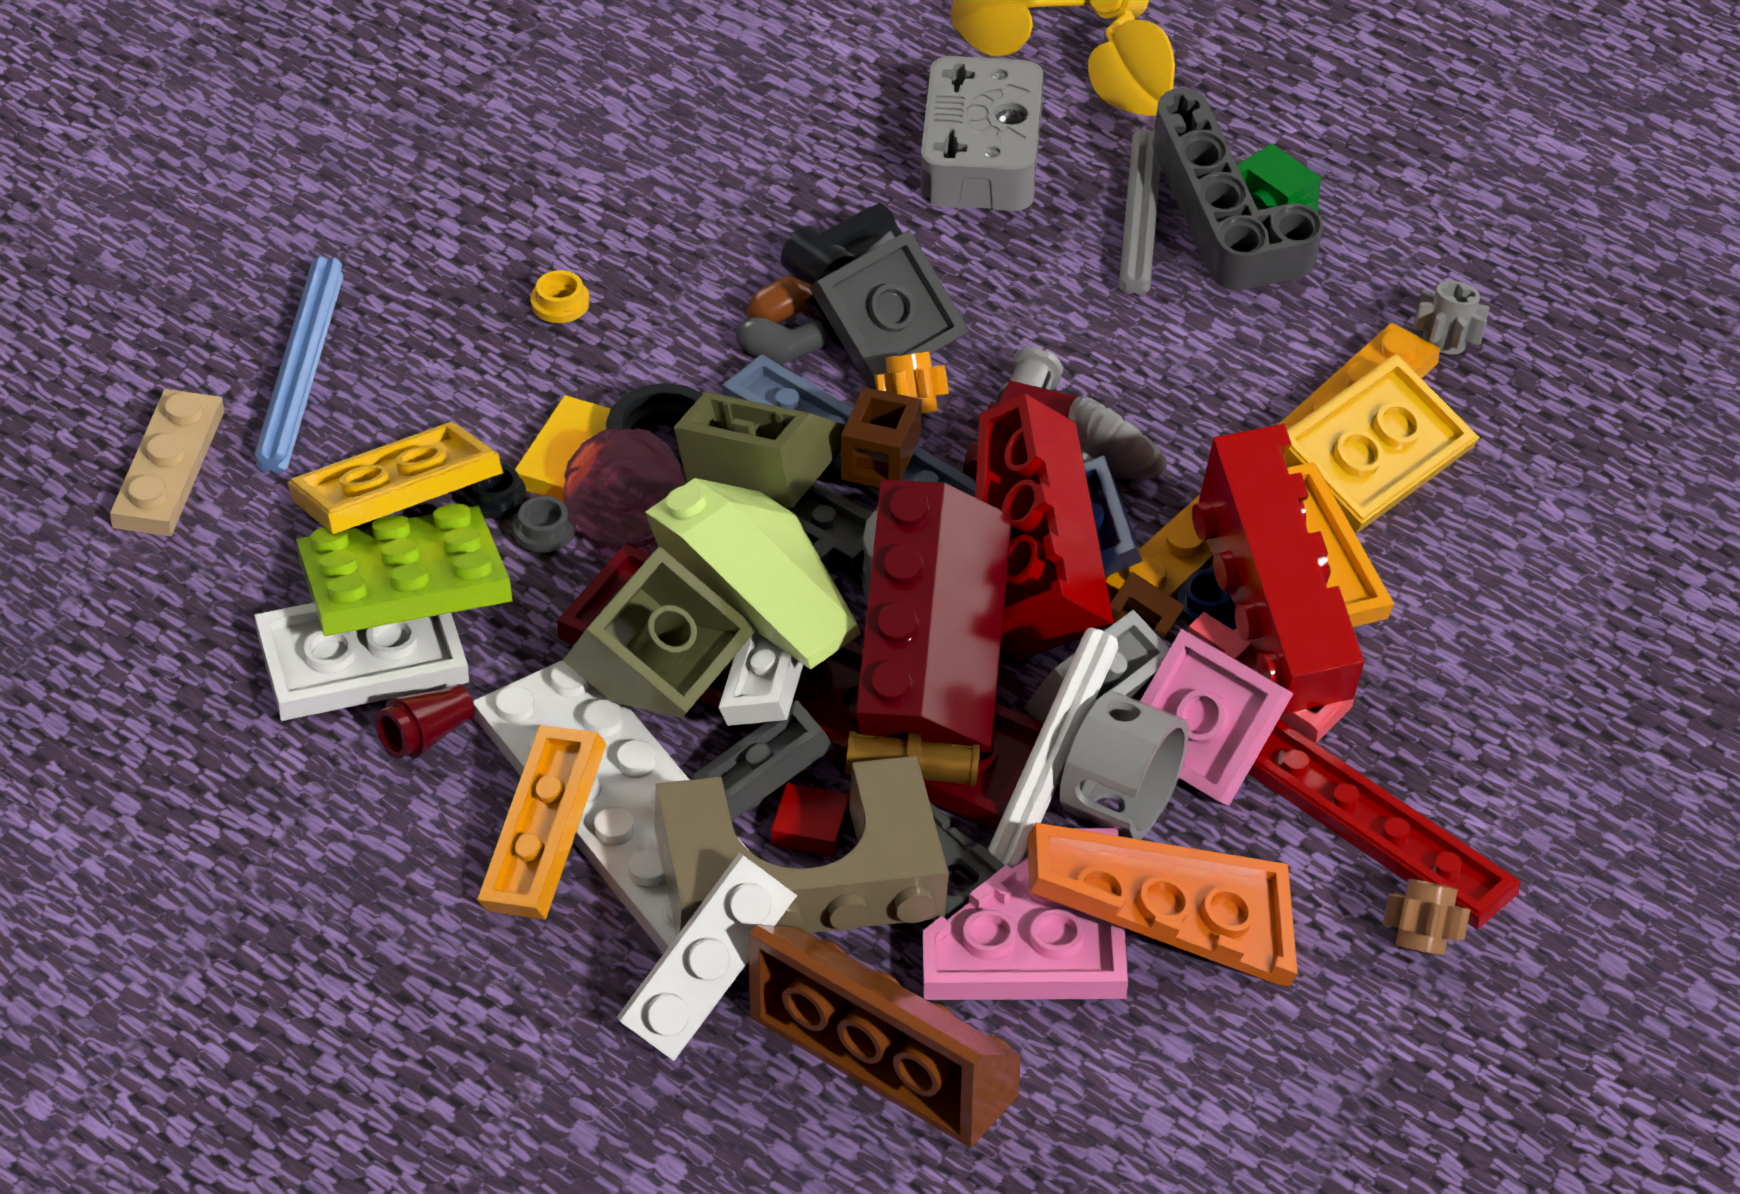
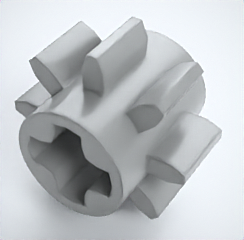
M1443 281L1437 285L1435 293L1427 290L1422 291L1413 328L1424 331L1423 339L1440 347V353L1459 354L1465 350L1467 342L1475 345L1481 344L1490 308L1489 306L1479 304L1480 294L1472 286L1459 281Z

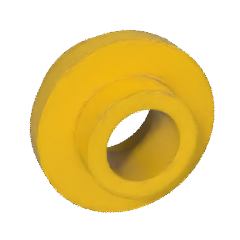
M564 270L551 271L542 275L531 293L532 311L540 319L551 323L574 321L587 312L590 304L589 292L583 285L580 277Z

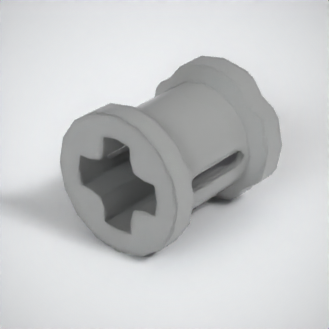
M1034 346L1024 347L1014 355L1010 367L1012 375L1010 380L1054 390L1060 382L1063 366L1060 360L1049 351H1044ZM1009 382L1003 384L996 397L997 403H999Z

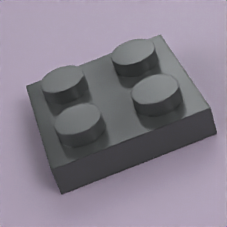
M910 229L818 280L809 287L869 388L876 386L874 375L887 373L886 357L930 351L931 355L970 331Z

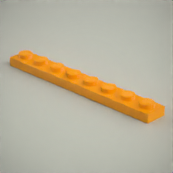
M1391 322L1279 424L1285 423L1287 430H1289L1396 353L1422 378L1438 364L1440 347ZM1200 495L1139 549L1143 562L1113 573L1106 578L1110 601L1113 600L1131 572L1136 573L1177 600L1179 588L1192 573L1210 568L1214 556L1207 540L1201 541L1197 537L1192 521V507L1199 502Z

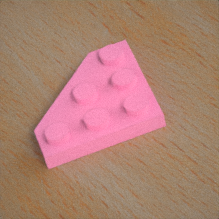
M1073 828L1118 836V829ZM1028 856L1013 868L1006 864L969 894V903L949 919L940 916L923 930V998L925 1000L1127 999L1128 974L1125 928L1030 893Z

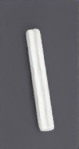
M1088 628L1084 632L989 845L988 851L1004 865L1007 864L1011 868L1025 859L1028 853L1027 837L1034 824L1041 823L1063 774L1065 762L1074 738L1087 713L1092 708L1119 648L1117 639L1107 632L1095 628Z

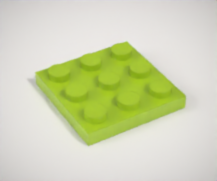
M448 504L437 508L433 514L412 518L402 515H388L376 519L372 525L347 529L336 534H332L323 527L312 532L309 537L296 539L300 564L324 636L513 601L510 578L479 505L468 507L464 504Z

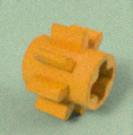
M930 351L886 357L887 373L874 375L876 389L922 399V414L938 411L936 396L949 394L945 365L932 367Z

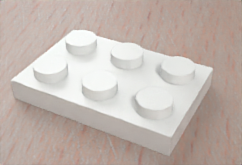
M313 603L254 615L259 643L281 721L450 687L456 684L469 683L468 664L451 613L330 636L323 635Z

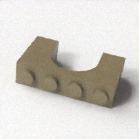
M910 756L852 763L849 809L858 844L843 858L828 865L815 868L798 869L774 865L758 858L747 850L734 832L722 777L656 783L654 829L677 935L739 852L797 895L775 926L800 927L808 933L834 930L849 931L861 927L905 922L918 923L924 920L938 919L940 916L945 918L949 872L918 757Z

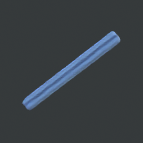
M319 256L311 263L254 453L257 458L256 467L261 472L272 471L276 474H281L288 468L343 280V273L341 272L342 263L335 257L328 260Z

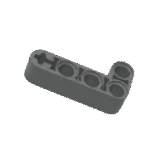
M1175 88L1165 92L1160 97L1157 106L1152 140L1153 150L1209 274L1215 283L1226 289L1246 290L1301 278L1311 273L1315 268L1323 230L1322 218L1317 211L1309 206L1298 203L1258 210L1212 110L1203 95L1187 88Z

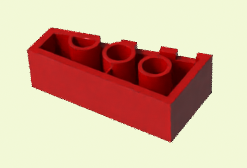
M1027 394L1020 395L980 413L975 498L1012 515L1001 651L1022 661L1081 638L1088 628L1101 630L1112 626L1114 619L1076 423Z
M1285 423L1213 437L1199 502L1192 507V521L1195 533L1199 540H1207L1214 556L1213 568L1216 581L1221 590H1228L1235 605V621L1238 632L1244 641L1250 640L1257 655V672L1294 693L1282 714L1354 699L1364 666V659L1340 587L1327 588L1326 586L1329 579L1328 551L1321 531L1309 533L1307 529L1306 511L1303 501L1307 500L1309 494L1302 473L1289 474L1283 457L1285 449H1289L1292 444Z

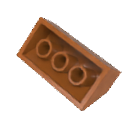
M756 925L748 933L750 1019L969 1148H972L1019 1096L1021 1055L1013 1051L1002 1039L980 1032L956 1018L945 1006L928 1002L902 987L891 975L881 971H874L848 956L837 944L828 940H821L800 927Z

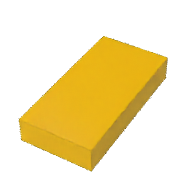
M564 395L515 468L526 486V491L541 496L555 497L569 504L607 447L606 421L611 408Z

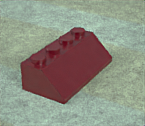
M881 480L856 709L860 734L908 739L909 733L922 734L921 740L970 746L976 744L980 745V752L991 753L1012 515L946 483Z

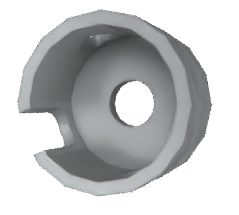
M1107 691L1098 698L1087 713L1066 759L1060 783L1059 800L1063 811L1104 828L1118 829L1119 834L1128 838L1141 840L1148 834L1167 806L1182 771L1189 738V727L1186 719L1116 691ZM1102 798L1116 799L1122 804L1124 810L1119 813L1095 802Z

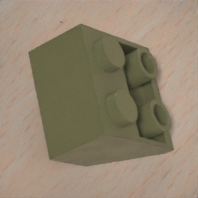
M704 392L674 426L687 483L697 478L762 492L781 506L792 509L841 451V434L845 425L807 412Z

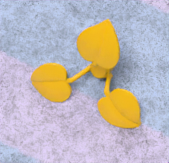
M953 0L950 13L952 26L970 45L992 57L1012 55L1019 51L1028 41L1033 27L1032 16L1028 8L1092 6L1095 13L1100 17L1116 19L1105 30V35L1109 42L1097 46L1091 52L1088 60L1089 78L1100 98L1106 103L1128 112L1145 116H1156L1160 97L1165 92L1173 89L1175 62L1168 36L1155 23L1146 20H1135V18H1138L1145 12L1149 0Z

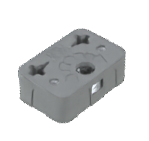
M944 56L932 63L921 148V198L931 199L930 205L938 207H971L1006 211L1023 210L1033 203L1043 91V70L1038 64L1027 60Z

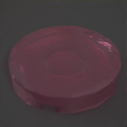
M619 428L603 430L583 442L568 461L564 475L566 479L563 493L564 504L578 530L598 545L620 549L626 543L640 548L656 541L645 511L666 498L674 489L685 485L684 469L666 442L650 431L634 428L635 430H620Z

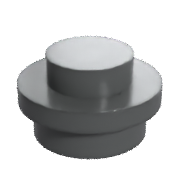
M538 496L527 500L521 505L519 513L513 521V533L518 544L527 550L540 553L553 552L565 547L573 539L575 521L573 515L561 500L551 496Z

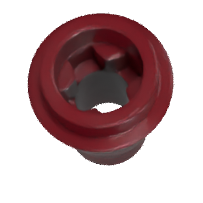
M459 684L447 689L392 698L386 703L385 709L380 710L376 715V731L383 747L390 755L395 758H402L408 755L414 759L426 752L459 725L473 719L475 707L469 692Z

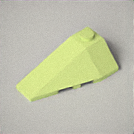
M694 478L684 486L671 491L666 498L645 511L658 547L663 548L758 628L756 631L809 669L817 666L861 634L857 622L797 516L762 492Z

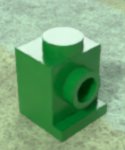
M1270 144L1237 164L1258 210L1298 203L1309 206L1317 211V213L1319 212L1318 202L1321 177L1275 145Z

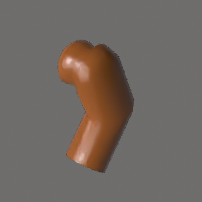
M786 276L761 288L753 294L747 306L748 319L761 317L779 323L799 311L817 318L804 302L812 295L809 289L811 284L795 277Z

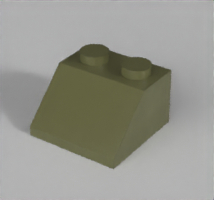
M659 546L589 625L562 661L611 702L683 718L758 628Z

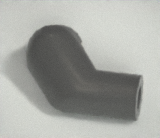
M753 317L741 322L736 331V341L741 348L755 357L763 354L780 365L821 349L828 344L826 331L823 325L816 319L789 329L766 318Z

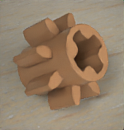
M1408 879L1405 895L1389 893L1383 925L1398 928L1395 945L1412 950L1445 955L1448 939L1464 941L1471 909L1455 906L1458 889L1436 883Z

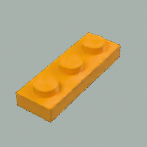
M539 725L477 899L485 910L500 914L546 920L607 745L598 732Z

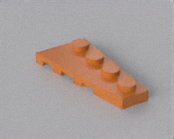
M1035 823L1029 833L1027 844L1030 893L1274 984L1290 986L1298 975L1288 864L1042 823Z

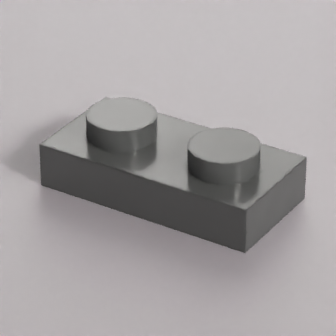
M796 700L791 705L787 720L764 723L692 776L694 779L722 777L731 821H733L744 812L755 808L766 796L795 775L808 770L816 760L832 750L834 746L820 725L801 703Z

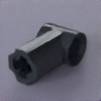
M878 203L824 232H821L815 226L800 228L785 243L780 258L781 264L797 279L813 285L818 280L852 262L887 232L891 231L897 237L902 234V231L897 226L893 213L883 204Z

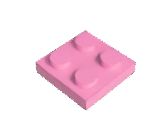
M1181 629L1140 701L1186 719L1189 727L1188 748L1179 778L1215 800L1229 806L1294 693Z

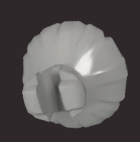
M1077 397L1070 406L1068 418L1076 423L1083 463L1105 456L1112 469L1114 478L1139 481L1153 479L1166 469V457L1137 427L1128 421H1124L1111 408H1106L1103 404L1091 398Z

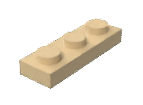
M164 389L111 509L112 528L172 536L224 414L222 397Z

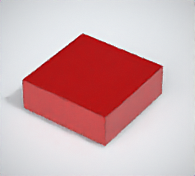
M786 783L771 829V846L835 857L850 811V794Z

